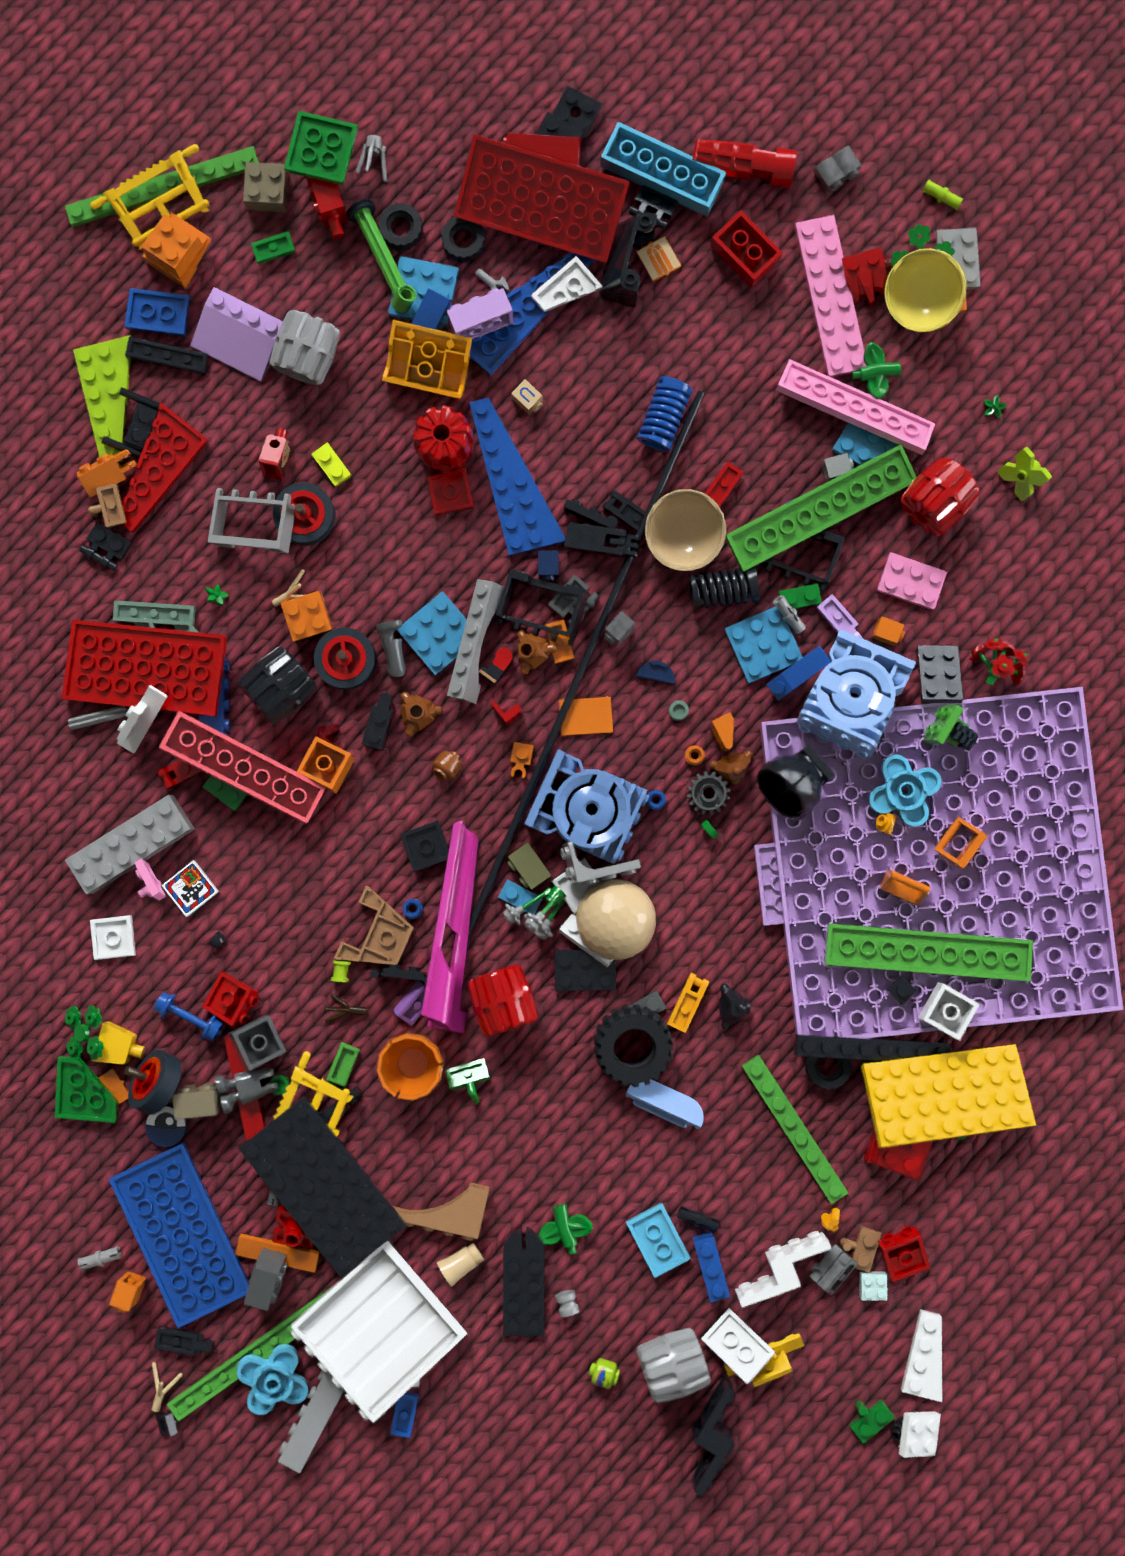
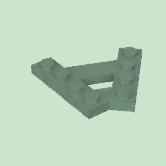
M114 601L113 621L129 622L134 623L135 626L156 628L155 624L174 625L175 630L198 632L194 627L195 606Z

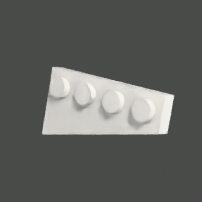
M920 1309L901 1391L942 1402V1316Z

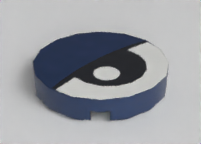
M165 1106L158 1113L148 1116L145 1125L146 1134L150 1141L157 1146H173L185 1136L187 1120L186 1118L174 1119L173 1106Z

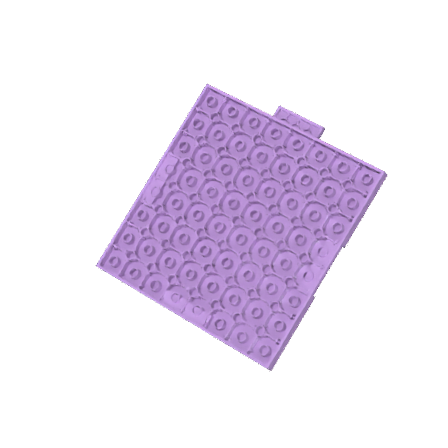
M1083 687L963 700L962 703H930L894 707L873 755L867 758H861L849 749L843 750L831 741H823L818 738V735L811 732L801 731L797 724L798 718L760 723L764 764L777 756L794 755L809 744L835 775L830 781L822 785L821 798L818 804L803 819L791 820L781 815L769 804L773 843L754 845L763 926L783 924L796 1034L875 1038L938 1031L939 1029L918 1018L938 982L947 985L980 1004L967 1027L1123 1010ZM959 705L964 709L959 719L968 724L969 729L974 730L979 735L970 751L956 746L953 747L946 742L943 744H928L923 741L925 737L924 732L930 724H933L936 719L934 717L935 713L940 707ZM891 755H901L908 760L914 772L922 768L935 769L941 776V787L936 793L925 798L929 816L926 822L920 826L906 825L901 820L897 810L889 812L897 815L892 835H888L877 829L876 820L881 813L871 809L868 798L874 788L885 784L881 772L882 762ZM905 787L901 788V792L903 795L907 793V789ZM957 817H960L988 835L964 869L957 868L934 850ZM961 825L944 848V851L957 858L974 834ZM893 870L931 888L927 896L917 906L880 890L879 887L886 871ZM827 923L1033 940L1031 981L825 965ZM901 975L917 990L903 1005L886 990Z

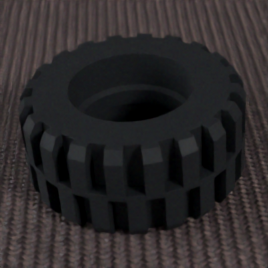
M633 1004V1007L623 1005L621 1006L622 1009L618 1011L615 1008L610 1011L611 1015H605L602 1018L601 1025H597V1033L593 1039L597 1062L603 1073L609 1075L610 1080L615 1083L620 1081V1084L623 1086H628V1083H630L633 1087H639L641 1082H644L645 1085L650 1084V1079L654 1077L657 1080L661 1077L659 1073L667 1070V1062H670L673 1056L671 1053L673 1042L668 1027L660 1015L656 1012L653 1013L646 1006L640 1008V1005ZM630 1029H641L646 1031L652 1040V1046L648 1054L642 1059L633 1062L618 1058L614 1051V1043L619 1035Z

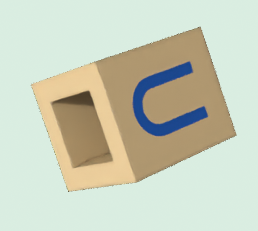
M526 379L511 393L512 399L527 414H530L532 411L537 412L543 404L542 394Z

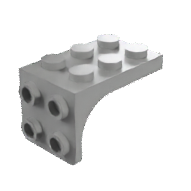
M572 842L562 844L563 848L560 849L562 860H566L567 868H565L566 878L571 881V884L581 882V885H587L597 882L596 878L599 877L601 881L616 878V873H620V876L636 873V868H641L639 860H634L600 869H589L578 861Z

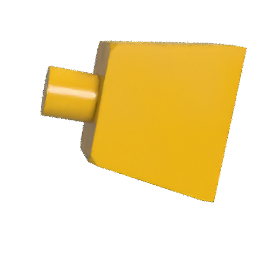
M107 1021L102 1023L99 1034V1041H102L104 1044L103 1055L98 1057L97 1060L92 1061L127 1064L130 1062L131 1056L141 1059L144 1055L145 1047L135 1044L137 1034Z

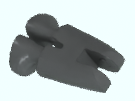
M402 620L376 624L382 641L381 645L385 654L388 673L392 677H401L406 672L401 638L394 639L393 637L394 631L402 627Z
M273 1068L234 1074L235 1079L230 1080L222 1075L215 1076V1083L219 1094L235 1088L238 1090V1092L221 1096L220 1100L224 1113H230L233 1110L234 1104L241 1101L242 1105H245L277 1090V1082L261 1086L259 1080L274 1075Z

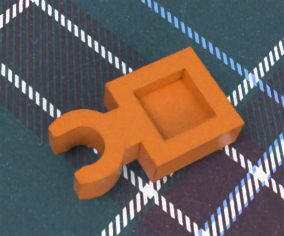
M514 742L510 762L516 763V765L511 770L512 777H514L516 770L522 771V779L526 777L524 765L530 766L534 745Z

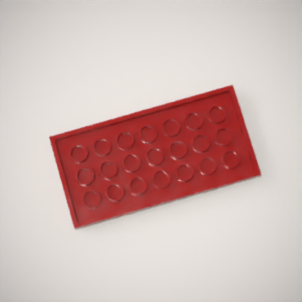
M474 134L454 217L607 263L630 181Z
M72 620L62 699L136 707L151 685L167 695L160 709L162 711H180L189 714L217 716L228 636Z

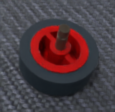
M296 483L285 488L276 500L283 501L284 495L290 494L291 504L295 505L290 542L301 546H309L324 540L332 531L335 523V509L328 495L320 487L310 483ZM273 506V520L279 530L282 506Z
M337 628L326 633L318 642L314 652V664L319 676L326 683L337 689L351 690L364 685L373 675L376 667V652L372 643L361 632L351 628Z
M155 1050L143 1059L137 1069L127 1066L125 1074L133 1077L128 1092L130 1106L149 1115L161 1111L172 1098L181 1075L179 1059L162 1050Z

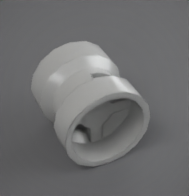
M566 1290L555 1295L556 1302L560 1304V1317H568L580 1312L578 1304L574 1301L576 1298L575 1290Z

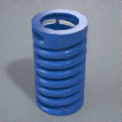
M661 376L656 385V391L653 393V398L650 401L651 405L648 406V412L645 414V419L642 422L643 426L640 428V433H638L636 439L641 444L652 449L669 452L675 439L674 434L678 431L677 427L680 425V419L683 418L682 412L686 410L685 405L688 404V399L693 389L678 379Z

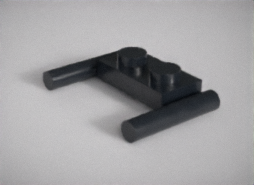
M121 387L119 395L138 402L123 443L103 436L101 443L119 451L127 449L130 452L129 455L140 458L160 403Z
M389 964L388 968H383V972L381 969H375L370 972L372 978L382 975L421 980L425 984L428 977L425 976V972H422L420 967L409 966V970L401 969V965Z

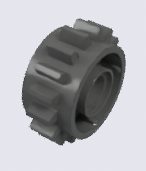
M705 771L703 777L697 774L696 781L690 780L693 785L692 787H687L690 794L686 795V797L692 800L689 805L694 804L696 806L694 811L701 809L702 815L706 811L713 815L714 809L719 813L721 812L720 806H727L724 801L730 800V797L726 795L731 790L725 787L728 784L727 781H721L722 775L717 778L715 777V772H712L710 776ZM705 788L713 790L714 795L711 799L704 797L703 790Z

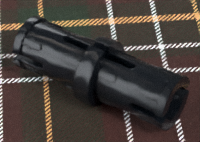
M683 1206L680 1207L677 1215L678 1219L694 1224V1227H702L716 1233L720 1222L718 1219L704 1215L702 1211L696 1212Z

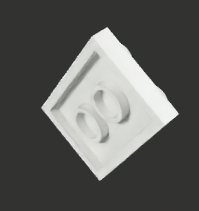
M730 1308L702 1337V1340L747 1385L775 1354Z

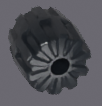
M281 646L255 663L238 681V686L272 724L278 723L295 711L317 688L315 682L305 669Z

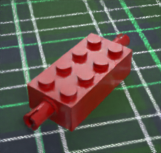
M306 177L319 221H324L326 228L330 227L334 240L343 238L345 234L341 224L348 222V218L337 184Z

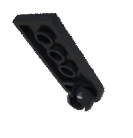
M522 1227L509 1234L504 1242L503 1336H544V1242L540 1235L529 1227H526V1249H522Z

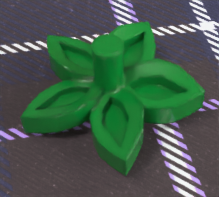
M998 394L992 401H983L989 407L986 409L984 416L993 413L996 418H1000L1001 410L1007 405L1003 402L999 403Z
M219 584L215 586L214 590L205 587V591L210 595L207 598V602L215 601L217 605L222 606L224 599L229 596L228 593L220 591Z

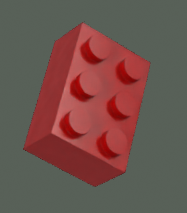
M742 210L712 237L710 245L751 288L780 261L783 254Z

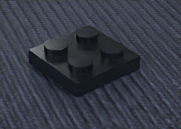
M439 820L400 834L413 872L447 860L449 848Z

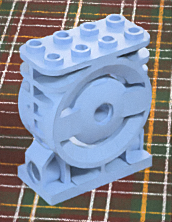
M840 629L828 656L832 662L825 667L815 682L798 716L797 724L803 732H811L818 735V738L823 741H831L843 750L849 749L855 752L857 756L867 758L873 755L893 712L895 696L902 694L916 662ZM850 693H856L859 698L851 697ZM828 694L831 695V700H832V703H833L834 707L832 706V704H831V702H830V699H829V695H828Z

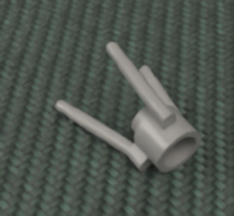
M367 136V142L364 144L356 174L360 173L366 154L368 156L365 172H368L372 156H378L380 153L383 181L387 182L386 147L382 145L383 139L380 136Z

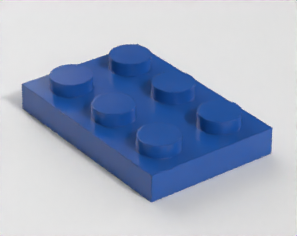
M130 288L124 327L128 330L185 337L191 298L189 295Z

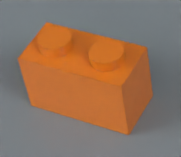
M130 1271L126 1272L117 1281L109 1305L114 1306V1309L117 1311L129 1312L139 1302L147 1277Z

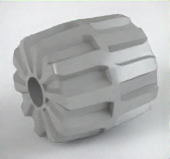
M290 310L286 314L277 333L270 357V365L282 374L301 382L321 385L335 356L340 337L339 329L335 328L331 323L323 322V319L319 317L313 318L309 313Z
M691 1328L660 1335L637 1347L639 1362L655 1403L685 1397L710 1384V1376L702 1350Z

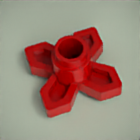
M282 1205L278 1206L276 1221L281 1225L275 1227L272 1242L286 1244L289 1247L299 1245L301 1248L312 1249L314 1243L287 1209Z

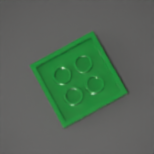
M298 111L284 165L285 172L344 186L358 132V125Z

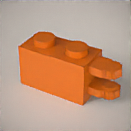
M123 450L115 455L113 453L110 455L103 454L96 459L97 462L91 465L86 463L79 468L77 478L90 498L97 494V487L117 484L126 479L125 472L134 468L137 464L135 460H132L120 466L118 461L128 457L130 454L129 450Z

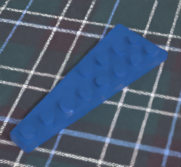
M570 252L554 265L547 267L545 271L536 277L529 279L521 287H517L506 296L513 310L514 323L473 339L470 359L488 375L492 376L551 311L543 312L531 298V295L576 256L587 269L592 266L596 261L595 259Z
M489 397L469 402L509 557L564 543L565 536Z

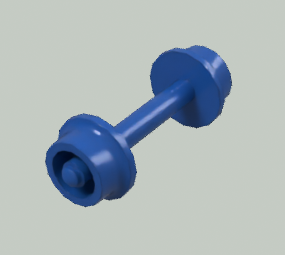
M163 992L156 999L154 1011L160 1015L161 1019H164L168 1012L179 1016L204 1030L201 1040L207 1039L214 1042L217 1036L222 1035L223 1023L217 1020V1016L214 1015L209 1022H206L174 1005L176 994L170 995Z

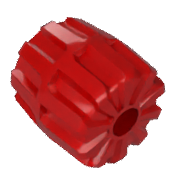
M445 405L440 410L431 407L427 409V415L424 418L419 416L416 421V429L413 433L414 448L418 457L432 471L438 469L442 473H449L452 469H461L465 466L467 458L471 457L473 452L474 438L471 426L461 412L456 413L452 407Z
M939 458L917 476L902 495L900 502L903 505L902 509L905 514L911 516V521L915 525H921L926 533L931 531L934 536H940L966 514L977 500L980 490L973 476L962 465L949 458Z
M520 965L509 966L468 981L473 1011L485 1037L535 1022L538 1019L533 994Z

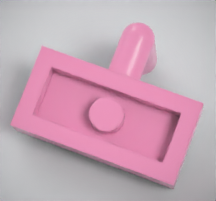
M143 859L134 862L137 870H135L137 876L141 881L144 880L146 884L144 888L138 891L140 897L143 898L148 895L157 900L166 897L161 888V881L156 878L149 863Z

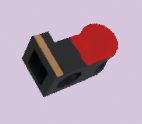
M500 648L488 669L482 666L478 674L496 686L513 662L512 652L507 648Z

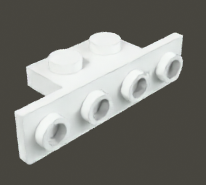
M150 685L137 706H131L125 716L128 719L127 721L123 720L118 728L120 733L117 737V744L135 753L164 704L167 695Z

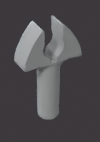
M478 269L475 275L489 285L491 290L502 287L509 293L508 284L503 276L500 280H494L483 270Z

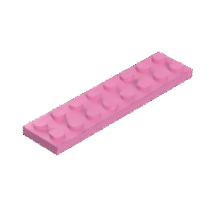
M832 215L795 223L794 227L827 376L836 377L850 374L852 371H859L860 367L867 365L864 363V347L854 302L847 286L842 258L844 257L835 217Z
M790 359L776 388L778 392L893 443L901 444L903 447L921 455L924 454L935 426L933 422L881 399H876L872 395Z

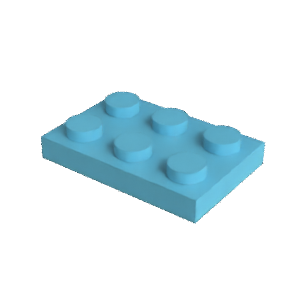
M662 1202L626 1221L654 1278L691 1259Z

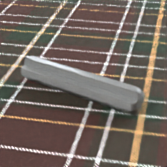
M118 706L71 718L68 720L70 729L74 730L125 717L128 710L125 706Z

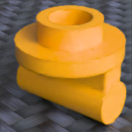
M889 812L880 814L876 820L877 829L885 834L892 835L897 815Z
M833 1208L830 1214L823 1213L821 1215V1223L826 1230L835 1232L839 1228L840 1210Z

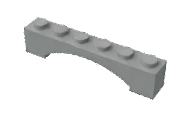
M477 579L447 693V696L459 701L477 703L481 688L478 675L481 647L487 627L498 609L504 591L503 586L493 581Z

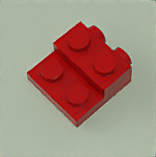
M221 971L202 1007L229 1025L241 1027L249 1019L248 1012L250 1008L258 1003L259 997L257 995L259 991Z
M903 1227L901 1232L894 1235L891 1233L884 1234L882 1239L878 1240L880 1252L892 1282L930 1269L923 1240L916 1227Z

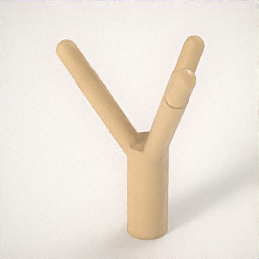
M303 569L299 572L287 592L272 600L275 607L281 605V602L303 596L292 595L301 587V584L297 583L305 572Z
M153 1362L152 1368L156 1395L152 1411L159 1412L164 1395L183 1374L179 1373L163 1389V1382L159 1383L156 1362Z

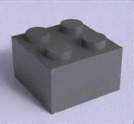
M263 1015L227 1033L246 1071H250L286 1052L269 1015Z
M267 1248L262 1249L253 1268L244 1304L268 1311L271 1303L275 1304L282 1287V1278L288 1263H285L287 1254Z

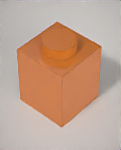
M881 616L877 620L871 638L894 646L903 640L905 631H903L904 624Z

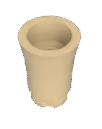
M472 1243L453 1255L438 1261L437 1265L447 1282L453 1287L463 1276L484 1261V1258L477 1246Z

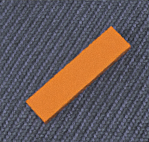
M240 1234L236 1250L237 1256L258 1260L262 1249L267 1248L287 1254L285 1263H288L287 1267L316 1272L320 1254L318 1250L301 1248L300 1246L289 1247L286 1244L273 1243L272 1240Z

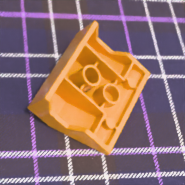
M393 320L388 344V358L382 381L461 399L467 378L472 338Z

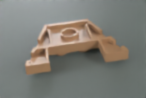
M365 886L358 903L377 910V914L362 948L359 949L341 941L334 959L398 965L414 927L369 886Z

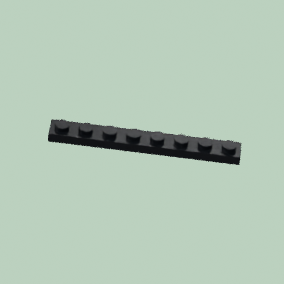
M795 1034L794 1055L883 1061L950 1053V1044L943 1042Z

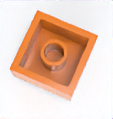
M321 591L281 602L293 642L334 630Z
M315 736L297 772L337 794L355 758L351 753Z

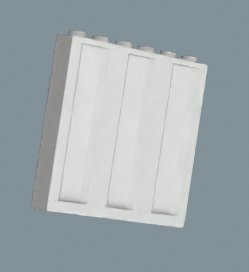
M389 1241L385 1242L345 1274L291 1324L293 1329L291 1331L292 1335L298 1341L303 1340L306 1344L304 1348L311 1357L315 1355L320 1360L318 1365L325 1373L329 1371L333 1375L331 1379L339 1389L343 1387L347 1392L345 1396L352 1405L357 1403L361 1408L359 1413L366 1421L370 1419L373 1423L467 1334Z

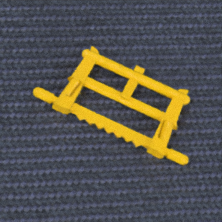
M193 144L184 149L183 152L181 150L176 151L166 161L159 160V164H153L152 168H146V172L140 171L139 175H133V179H127L126 183L120 182L118 188H112L104 192V196L90 203L91 209L95 210L108 201L120 217L118 220L123 223L132 236V245L135 247L139 246L140 250L154 228L141 234L134 220L158 208L162 217L164 214L169 217L170 214L164 203L188 191L195 202V205L176 215L182 220H186L200 211L204 213L209 212L207 208L209 201L203 199L195 182V176H191L184 160L185 157L188 158L198 152L199 146ZM174 166L183 183L129 213L120 196Z
M305 1051L298 1064L299 1067L296 1066L293 1071L291 1084L286 1087L287 1092L282 1095L284 1099L279 1102L281 1106L276 1109L278 1113L273 1117L275 1119L290 1107L299 1084H302L317 1091L311 1103L316 1110H318L324 1094L338 1100L328 1124L338 1137L340 1131L335 1128L346 1103L351 1101L354 1096L350 1095L349 1089L341 1090L326 1082L323 1078L320 1080L304 1071L311 1057L310 1052Z

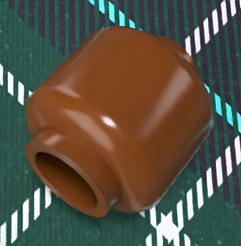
M454 751L441 752L432 763L433 774L442 781L454 779L462 769L460 756Z

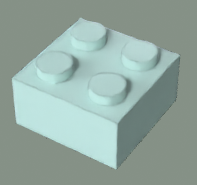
M859 1271V1297L861 1300H887V1274L885 1271H870V1273Z

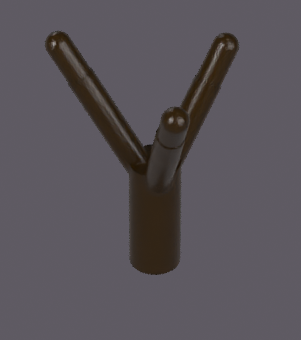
M334 994L330 996L345 1008L324 1007V1011L341 1012L325 1019L326 1023L347 1014L366 1016L367 1007L349 1006Z

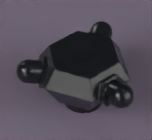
M726 983L720 985L722 997L719 999V1014L723 1019L721 1027L726 1030L742 1019L745 1014H748L751 1005L748 998H744L740 993L729 988Z

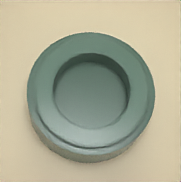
M674 701L669 707V715L675 721H682L689 714V707L683 701Z

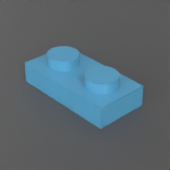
M507 879L498 898L518 907L519 905L523 906L538 895ZM542 899L524 911L534 915Z

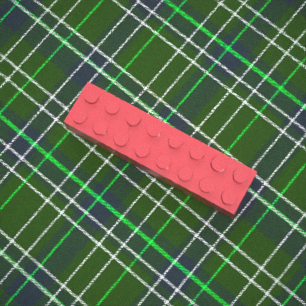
M178 711L159 746L160 750L305 825L308 823L326 789L323 785Z

